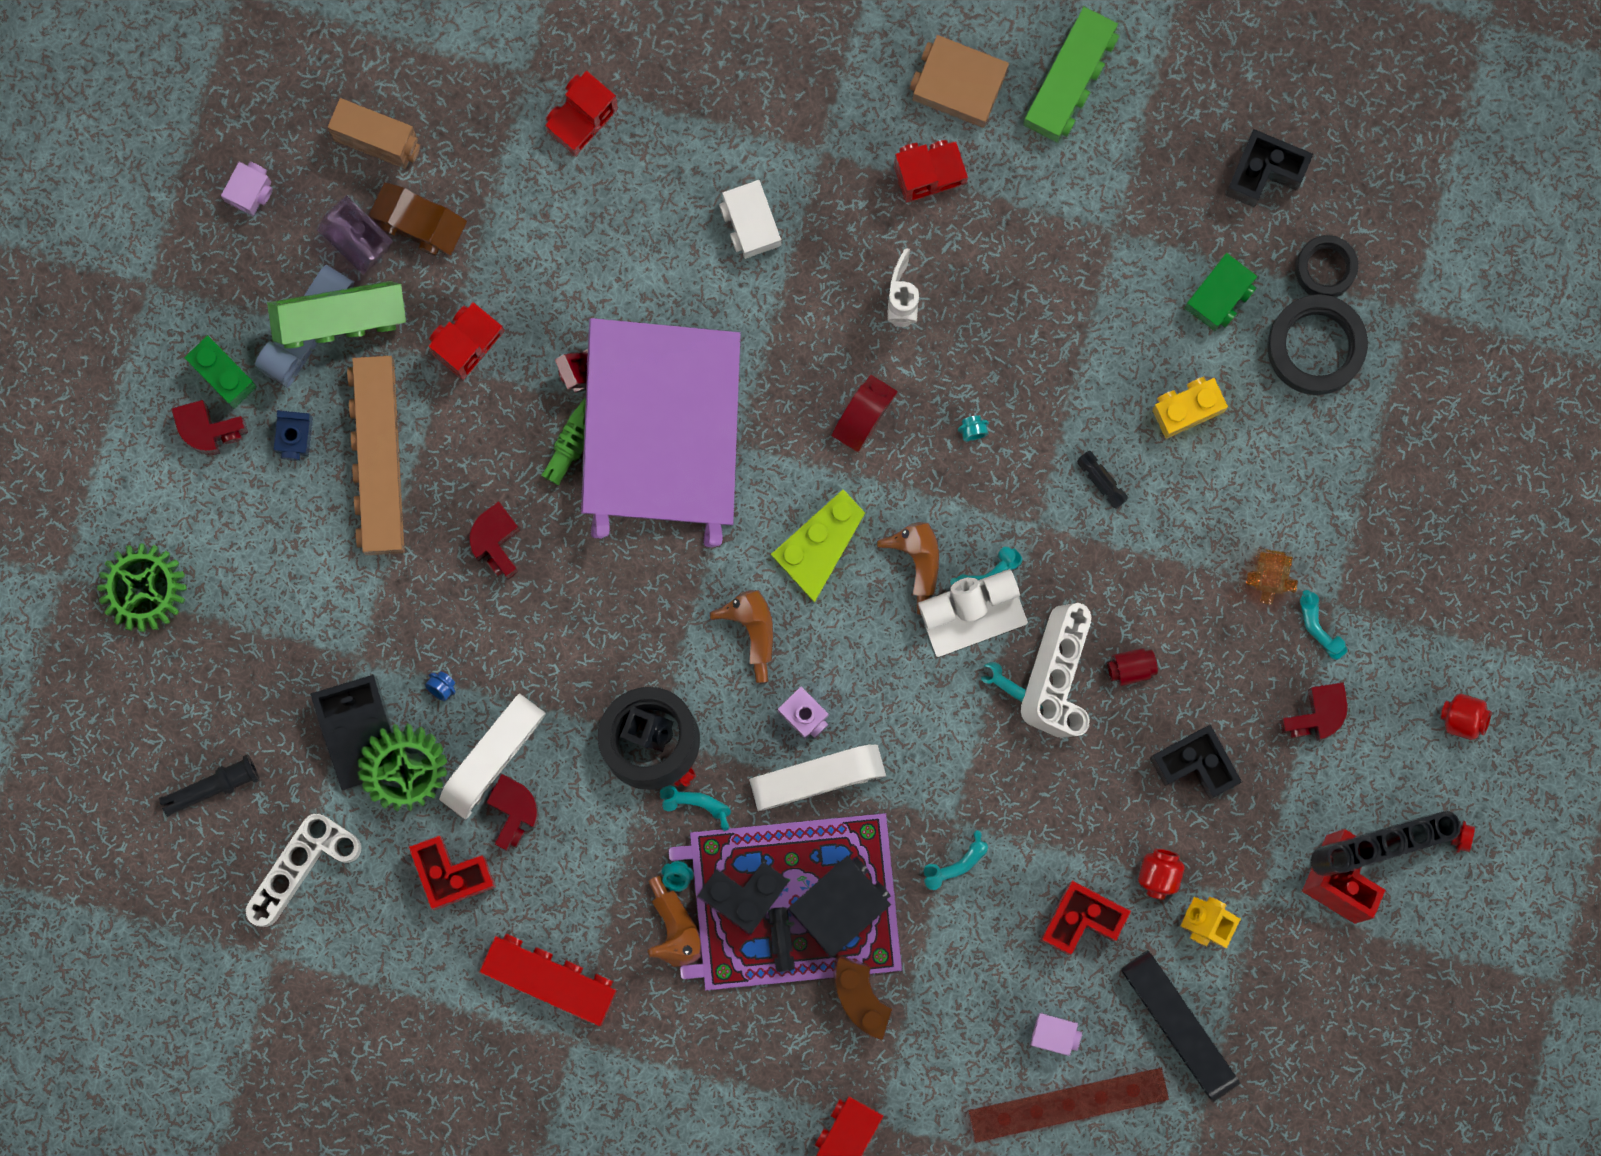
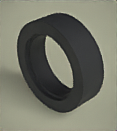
M1309 295L1290 303L1275 320L1268 337V356L1276 375L1290 388L1309 395H1325L1346 386L1360 371L1368 350L1366 328L1358 313L1346 302L1328 295ZM1309 315H1323L1333 319L1343 328L1348 339L1349 350L1347 359L1341 368L1331 374L1316 376L1307 374L1294 365L1287 352L1286 339L1290 327L1299 319Z
M641 687L622 694L606 709L598 728V746L604 761L618 779L634 788L653 790L675 783L690 770L699 752L700 732L691 711L676 694L658 687ZM631 707L645 711H662L668 713L677 721L679 727L678 743L671 755L664 761L652 766H637L629 763L621 756L619 738Z

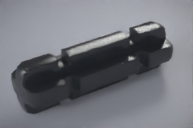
M1091 451L1085 452L1078 458V465L1084 472L1087 471L1089 473L1087 476L1103 496L1105 494L1108 496L1107 501L1115 509L1119 508L1127 501L1128 496L1121 488L1118 489L1116 487L1117 482L1102 464L1099 465L1097 463L1098 459Z
M786 907L771 908L768 914L769 922H773V927H770L773 954H777V958L774 959L775 969L777 972L792 971L795 969L794 956L790 957L793 946L790 925H786V921L789 920L788 909Z

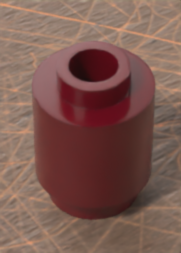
M1144 648L1113 654L1112 662L1107 663L1111 681H1117L1119 686L1147 681L1151 679V676L1158 674L1157 661L1152 649L1145 651Z

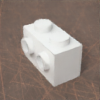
M760 180L723 192L724 202L720 203L719 207L724 221L731 220L735 232L731 233L730 237L736 252L742 250L746 259L781 246V238Z

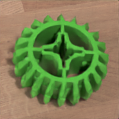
M143 543L138 546V554H135L132 546H126L128 556L124 558L119 551L115 552L114 556L119 562L115 565L107 560L105 565L111 569L110 574L100 572L99 577L106 580L107 584L98 585L97 590L108 592V595L102 596L99 602L102 605L111 603L106 608L105 614L111 616L117 613L114 618V623L117 625L123 623L127 618L125 623L127 630L131 631L136 622L140 632H145L146 622H149L153 630H158L156 619L160 618L163 623L169 624L170 619L165 614L168 611L174 615L179 614V610L172 606L174 601L180 604L185 602L183 597L176 595L177 591L183 592L187 590L185 584L176 582L183 579L185 573L183 571L173 573L180 565L179 562L172 560L167 563L171 555L167 551L162 552L158 557L159 548L155 545L150 548L148 554L146 545ZM139 562L154 563L150 569L147 568L139 575H133L126 571L129 566ZM161 570L164 571L168 584L165 598L155 588L159 578L158 574ZM119 578L128 585V594L125 597L126 602L123 606L117 597ZM130 579L142 584L148 580L149 584L146 586L149 587V591L154 594V597L143 592L136 595L135 592L138 590L135 588L136 585L130 582ZM143 601H152L158 605L156 609L148 613H131L133 608L138 607Z
M407 723L403 731H400L398 725L394 724L392 727L393 732L389 734L385 729L381 728L380 734L382 738L377 739L371 736L369 740L372 747H363L362 753L365 757L358 760L359 767L362 768L358 772L360 780L364 781L362 784L363 790L370 792L372 801L380 800L381 806L385 809L392 803L394 810L398 812L401 805L406 804L407 809L411 811L413 809L412 803L416 801L424 807L425 800L423 797L427 795L435 799L436 794L433 788H442L443 782L440 778L447 775V770L443 767V765L447 764V758L441 754L443 752L441 743H435L436 738L431 733L425 736V730L421 726L413 732L411 724ZM404 747L416 748L426 755L419 756L418 753L409 754L405 751ZM393 751L388 759L381 761L389 752ZM401 757L403 758L404 763L406 764V769L404 770V778L401 774V771H399V766L402 765ZM423 774V776L417 782L412 784L417 776ZM386 779L387 782L396 781L401 785V788L388 786L380 780Z

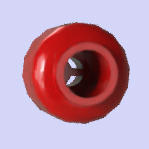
M1457 694L1452 702L1445 701L1440 719L1445 720L1447 733L1468 740H1475L1479 735L1484 736L1486 734L1492 711L1488 710L1486 701L1466 694Z
M1156 848L1153 853H1148L1144 856L1138 882L1147 890L1146 895L1164 900L1166 895H1173L1179 891L1185 865L1179 860V854Z

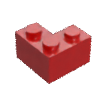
M587 70L582 76L577 74L569 81L565 87L567 90L565 93L566 103L562 107L555 106L545 119L548 122L545 125L546 131L575 157L618 110L616 95Z
M947 140L935 142L929 145L930 150H928L926 144L918 146V143H911L899 148L900 153L895 154L894 169L905 203L967 184L968 175L956 141L948 143Z
M474 302L468 308L465 305L460 308L453 317L455 324L449 321L445 327L439 325L429 337L431 341L429 348L433 356L463 381L505 332L501 324Z
M1343 829L1326 835L1322 846L1356 837V835ZM1312 868L1302 892L1352 923L1357 924L1374 919L1386 890L1359 874L1361 868L1330 876H1320Z
M440 835L409 847L428 902L434 911L496 888L488 863L483 855L453 865L444 839Z
M1071 881L1040 941L1069 956L1072 955L1085 928L1114 942L1117 940L1131 911Z

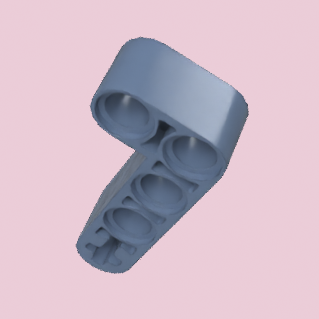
M325 265L304 296L353 288L354 281L330 266ZM315 339L303 341L304 346L284 348V344L269 341L258 355L255 367L261 373L288 388L294 381L293 375H298L312 353L310 349H314L318 343L315 342Z

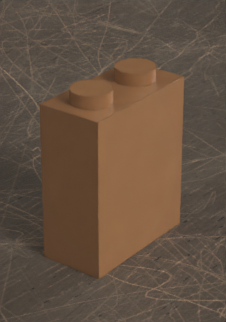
M937 35L934 44L928 42L921 60L926 63L922 73L916 71L909 89L914 91L913 101L985 128L1008 71L1009 63Z
M342 98L339 99L328 125L334 141L406 169L409 162H415L420 145L417 144L418 138L413 126Z

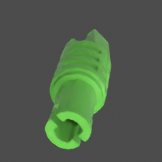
M586 398L569 417L558 440L554 443L555 447L553 449L556 452L545 471L541 474V476L558 486L561 484L560 482L572 461L576 462L577 459L579 460L582 452H584Z

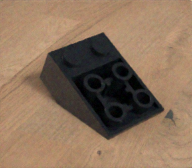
M374 674L310 694L342 791L363 784L364 781L360 780L358 772L362 770L359 767L358 760L365 757L362 753L363 747H372L369 740L370 737L382 738L380 734L381 728L385 729L388 734L393 732L380 685ZM393 751L389 752L381 761L388 759ZM402 763V765L399 766V771H401V773L404 772V766Z

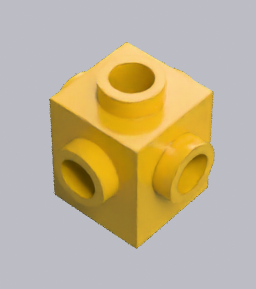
M1209 896L1206 902L1194 897L1180 927L1191 932L1189 938L1207 947L1209 942H1212L1227 949L1241 919L1225 910L1227 905Z

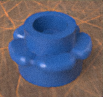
M442 671L438 674H429L430 679L425 684V687L433 696L441 701H446L449 696L455 695L456 691L453 687L455 682L449 675Z

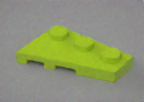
M843 489L771 553L776 562L814 603L858 528L865 512Z

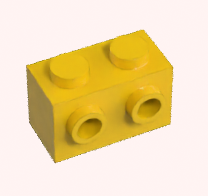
M1205 377L1198 378L1187 384L1188 390L1176 394L1175 390H1172L1157 398L1159 403L1155 404L1152 411L1166 439L1216 417L1227 410L1228 405L1215 378L1208 381L1205 380Z

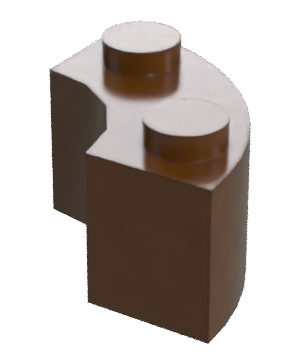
M384 182L368 215L369 218L379 223L378 230L393 237L398 233L420 243L419 249L433 256H436L438 251L451 256L467 223V220L447 207L426 200L404 187Z
M836 954L834 984L842 1007L853 1023L861 1030L883 1041L892 1008L889 1004L878 999L872 992L869 982L870 966L867 963Z

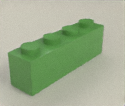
M1086 7L1082 8L1024 120V126L1057 143L1061 135L1068 137L1076 122L1075 119L1071 118L1076 107L1081 109L1084 107L1091 93L1086 90L1090 80H1098L1105 66V63L1101 62L1105 51L1112 53L1120 35L1115 33L1118 23Z
M392 281L267 302L272 341L284 344V348L304 346L303 341L315 339L316 343L330 342L335 340L334 335L345 333L346 337H359L365 335V330L376 328L377 332L392 331L396 329V324L406 323L401 284Z

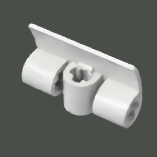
M905 249L901 254L891 281L887 311L888 321L897 327H907L917 322L918 288L911 283L899 281L908 266L910 249Z
M1011 569L981 580L975 578L961 579L952 585L951 591L918 603L928 636L937 657L1011 631L1028 623L1019 599L1020 592Z

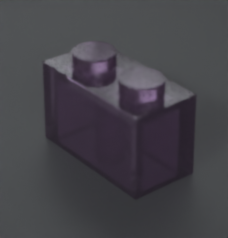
M347 195L324 215L317 229L363 275L387 253L393 242Z

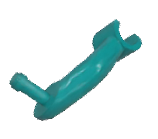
M1005 546L998 553V558L1001 562L992 571L985 575L968 576L962 574L957 578H952L950 583L953 585L964 578L981 580L1008 569L1014 570L1021 565L1022 556L1016 549Z
M1304 590L1300 598V605L1307 632L1324 647L1332 659H1340L1348 651L1345 641L1340 636L1332 639L1319 624V597L1314 592Z
M989 662L984 665L991 668L994 673L993 678L982 676L981 680L984 683L993 682L1010 696L1023 702L1026 689L1002 675V667L997 662Z
M671 785L660 790V798L666 799L662 802V807L665 811L675 810L678 804L699 806L710 812L713 818H720L723 831L729 829L726 817L731 814V809L715 798L698 792H678Z
M976 830L973 834L975 842L969 846L968 852L958 862L941 869L935 864H928L924 867V875L926 876L924 882L928 889L936 890L941 887L942 881L966 873L987 853L989 846L981 841L982 833L979 830Z

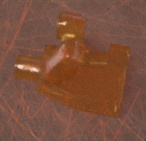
M1258 548L1255 571L1248 572L1246 584L1262 591L1260 603L1273 605L1275 593L1283 594V592L1289 591L1295 593L1297 591L1298 580L1289 576L1293 560L1291 553Z

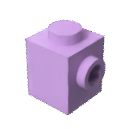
M239 162L221 197L226 203L254 216L260 204L265 205L272 193L271 181L265 175L267 170L253 162H249L248 166Z
M802 687L778 708V713L804 739H807L810 735L816 738L828 726L825 720L829 717V714Z
M1038 1013L1030 1046L1070 1056L1071 1050H1078L1082 1032L1077 1031L1078 1023Z

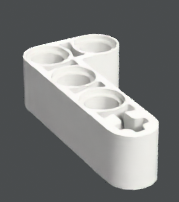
M1081 603L1061 605L1052 610L1021 705V715L1026 723L1060 738L1083 735L1087 731L1090 722L1089 716L1083 708L1066 701L1091 624V613ZM1059 644H1061L1063 649L1062 655L1059 651ZM1050 674H1051L1052 677H1053V684H1052V685H1051L1050 680H1049ZM1040 705L1043 706V716L1040 713ZM1067 717L1070 719V727L1067 725Z
M518 694L450 777L442 790L439 800L466 820L472 814V808L475 804L478 805L481 802L485 791L534 732L546 713L524 696Z
M864 745L760 775L749 780L757 810L763 811L853 784L866 783L868 780L875 778L876 780L886 777L878 745Z
M321 814L308 816L246 907L248 920L260 927L273 925L322 852L324 851L343 863L353 862L361 853L359 839L326 816ZM322 820L326 824V833L321 838H313L310 833V827L315 821ZM343 839H350L354 844L353 852L346 857L340 856L337 851L338 843ZM298 848H304L308 853L306 863L301 866H295L292 862V853ZM285 875L289 880V888L286 892L278 894L273 888V882L276 877ZM265 892L274 898L280 899L278 905L272 901L268 905L267 912L270 913L268 918L261 917L259 920L257 919L259 913L255 910L258 905L265 906L269 898L263 897Z

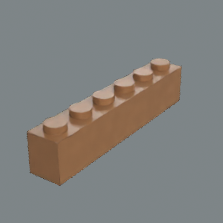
M392 356L352 358L353 367L347 368L349 387H354L355 399H349L350 419H356V431L351 432L352 451H357L358 463L352 465L354 483H359L360 496H354L355 515H361V528H356L357 548H362L365 555L405 553L394 359Z

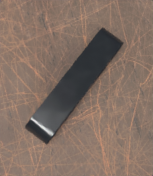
M1443 811L1325 845L1314 850L1310 859L1311 866L1318 875L1330 876L1451 841L1457 838L1460 833V821L1454 813Z
M1147 950L1121 968L1123 975L1127 980H1130V985L1146 1008L1149 1007L1148 1011L1163 1033L1167 1034L1166 1037L1181 1059L1187 1062L1185 1063L1202 1089H1205L1204 1092L1214 1103L1240 1085L1233 1070L1153 955Z

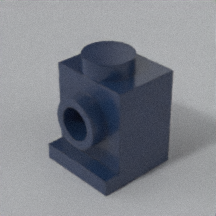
M277 410L274 451L281 454V459L300 461V456H309L313 417L310 413ZM290 430L297 431V438L293 441L286 439V434Z

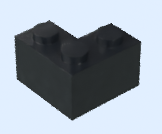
M1253 129L1225 196L1255 208L1268 179L1297 191L1311 162L1313 153Z
M1211 724L1150 757L1164 786L1194 771L1209 800L1242 783Z
M764 861L744 888L716 869L697 895V898L750 936L790 880Z

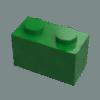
M1226 253L1187 302L1185 309L1214 332L1220 325L1226 329L1237 315V312L1233 310L1240 300L1246 303L1257 289L1253 285L1257 275Z
M208 335L184 357L233 409L257 388L256 384Z

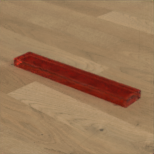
M1160 1067L968 1110L975 1143L1166 1101L1169 1100L1163 1070Z

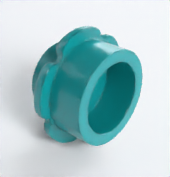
M979 415L967 417L962 420V426L958 428V432L962 433L963 441L966 442L981 439L989 434L986 426L989 425V422L981 420Z
M681 861L665 864L661 871L664 875L663 884L672 891L685 890L690 884V880L694 877L692 869Z

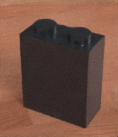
M847 855L787 908L830 958L836 955L891 906V903L887 900L891 897L890 893L879 881L873 884L868 879L866 874L869 870L858 857L852 860Z

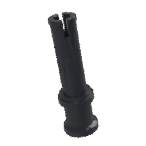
M247 754L243 756V760L228 767H218L212 776L164 797H159L160 805L164 806L173 803L162 808L165 815L169 817L173 813L221 792L231 794L234 792V788L250 781L256 783L260 779L251 757Z

